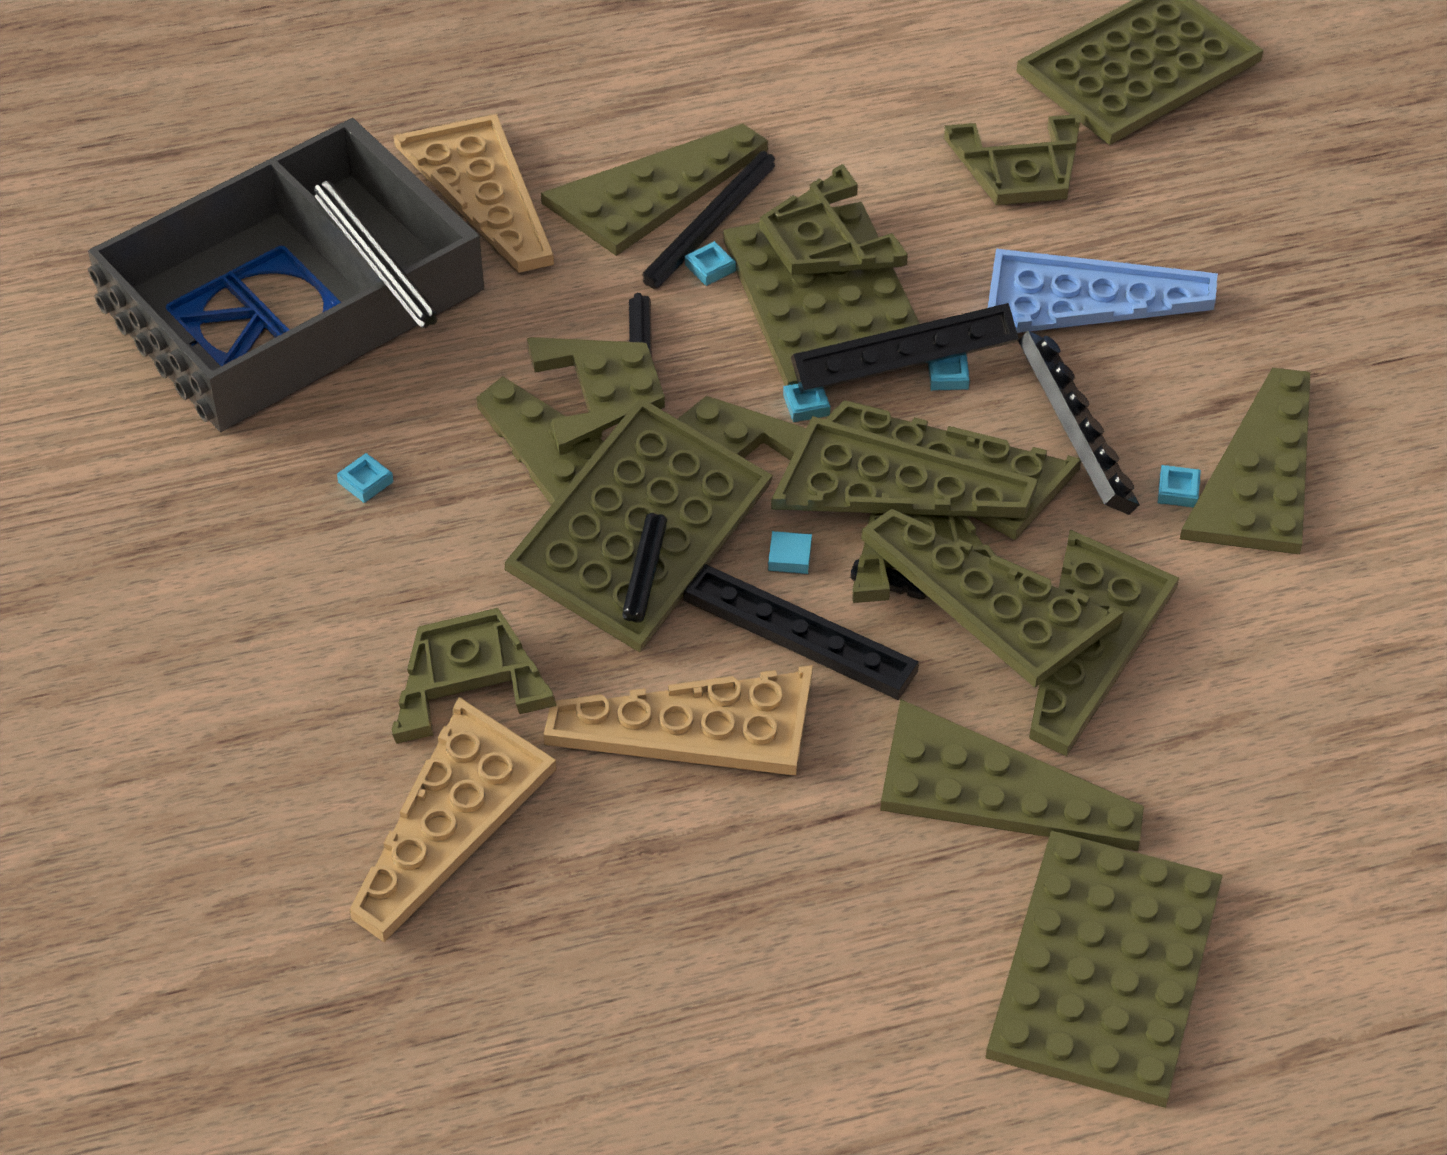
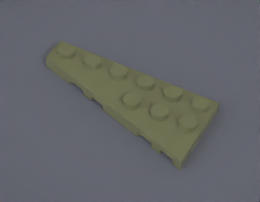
M740 124L541 192V203L617 256L747 166L761 151L767 152L768 140L746 125Z
M1272 367L1182 527L1181 540L1300 555L1303 540L1311 372Z
M504 376L476 397L477 408L499 437H504L512 448L514 457L519 463L523 462L529 470L530 478L551 505L604 442L601 438L592 442L585 439L574 444L573 451L559 455L552 432L551 419L566 416Z
M844 400L825 419L1038 479L1037 490L1025 518L972 516L1014 540L1021 535L1080 470L1081 460L1077 457L1068 456L1066 460L1047 456V450L1032 447L1031 451L1011 447L1007 440L948 426L946 431L928 426L927 420L914 417L912 422L891 417L890 412L887 410Z
M812 416L771 499V510L886 513L890 509H894L903 514L1025 518L1036 493L1038 479Z
M890 509L862 529L861 540L1034 688L1122 622L1123 611L1111 606L1106 610L1089 602L1090 597L1078 591H1075L1072 595L1052 586L1051 579L992 554L989 558L973 551V545L959 539L955 543L937 535L934 527L894 509Z
M1070 529L1059 589L1072 595L1075 591L1089 596L1090 603L1106 610L1111 606L1123 611L1124 614L1119 625L1039 684L1029 739L1065 756L1069 754L1178 586L1179 577Z
M900 699L880 811L1049 837L1052 830L1121 849L1138 851L1144 811L1143 805Z

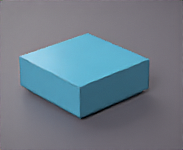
M715 241L685 256V266L705 286L736 271V262Z
M967 354L928 363L931 390H969L970 379Z
M798 384L783 386V397L793 422L809 420L812 416L820 418L830 415L831 406L824 389L801 394Z
M367 453L337 473L338 483L363 503L394 482L392 472Z
M1161 465L1157 503L1194 508L1199 499L1201 470Z
M772 531L768 571L808 574L812 534Z

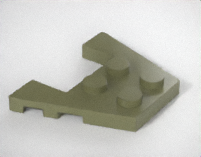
M1080 114L1049 116L1047 128L1052 142L982 147L976 123L945 125L944 139L996 205L1067 199L1081 117Z
M844 164L834 168L832 175L824 181L819 178L811 183L810 190L798 198L795 195L791 196L760 217L761 231L791 275L891 268L907 265L908 254L893 233L857 244L831 207V203L856 196L858 192V184Z
M527 338L528 352L535 373L569 366L575 367L588 408V413L551 419L552 432L559 455L573 451V445L587 439L589 442L601 438L602 431L619 424L640 397L659 409L665 407V396L647 343Z
M705 396L678 418V420L743 458L759 445L765 443L791 461L806 430L804 427L709 396Z
M871 513L868 525L884 513ZM905 514L934 527L937 535L955 543L959 539L973 545V551L989 558L992 554L995 555L990 546L983 545L977 537L976 528L967 516ZM865 542L862 556H860L856 580L853 584L852 601L853 603L889 600L890 586L885 567L891 569L894 567Z
M494 608L418 627L407 668L409 676L405 690L401 691L398 703L400 712L398 720L393 722L392 735L396 744L432 736L433 728L429 700L512 680L519 714L556 706V700L551 688L541 677L538 668L528 657L520 640L499 608Z

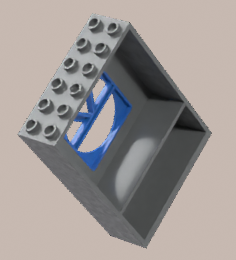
M353 117L88 250L91 262L88 272L97 287L98 293L94 297L99 309L105 315L109 313L114 318L120 332L123 335L129 334L134 339L139 352L144 357L149 356L154 361L160 375L163 378L169 377L174 382L175 388L182 399H189L194 404L200 418L204 422L210 421L220 433L418 326L316 200L314 191L316 184H322L326 180L335 186L435 308L437 315L484 290L480 235ZM261 274H286L303 279L314 286L320 293L324 304L323 312L289 330L241 279ZM223 288H227L245 306L204 311L207 303ZM251 318L228 353L212 346L204 338L200 329V325L203 323ZM264 328L275 337L249 351Z

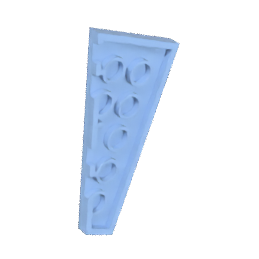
M996 249L988 308L1009 303L1017 333L1214 310L1218 273Z

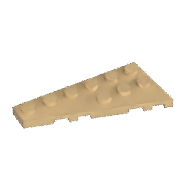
M497 114L394 135L395 147L518 273L554 265L552 249Z
M813 665L798 667V672L777 675L776 670L760 672L759 678L737 680L733 676L672 684L668 685V690L646 693L645 688L630 690L629 696L608 699L600 694L557 700L556 706L549 709L543 734L544 745L796 776L812 682Z
M458 697L453 707L454 713L448 725L442 728L438 736V744L431 758L425 761L400 810V819L383 843L384 850L376 865L369 870L349 909L353 921L383 942L557 770L556 759L460 697Z

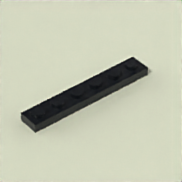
M1009 303L796 353L791 356V361L800 393L803 394L1015 343L1019 338Z
M1027 331L1018 342L1104 505L1130 515L1140 506L1132 491L1134 485L1121 471L1117 463L1119 461L1117 453L1107 445L1102 435L1104 433L1103 427L1092 417L1088 409V399L1077 389L1073 381L1075 379L1074 373L1063 363L1059 355L1061 352L1060 347L1048 336L1041 337Z
M707 564L684 590L683 599L685 602L894 699H900L918 673L919 661Z

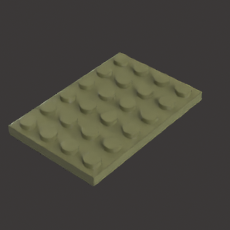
M1131 0L1018 60L1016 72L1069 114H1080V122L1107 144L1111 145L1262 61L1264 50L1196 0Z
M862 201L832 207L857 244L879 238ZM760 222L723 230V241L730 257L736 262L737 274L785 386L798 384L791 361L793 354L920 324L893 267L791 275L761 231Z
M640 397L505 561V571L640 653L681 601L684 590L706 564L709 565L770 486L773 475ZM649 513L662 514L667 518V526L645 617L640 623L627 621L622 616L623 607L645 518Z
M1051 830L985 1058L1166 1108L1223 875Z

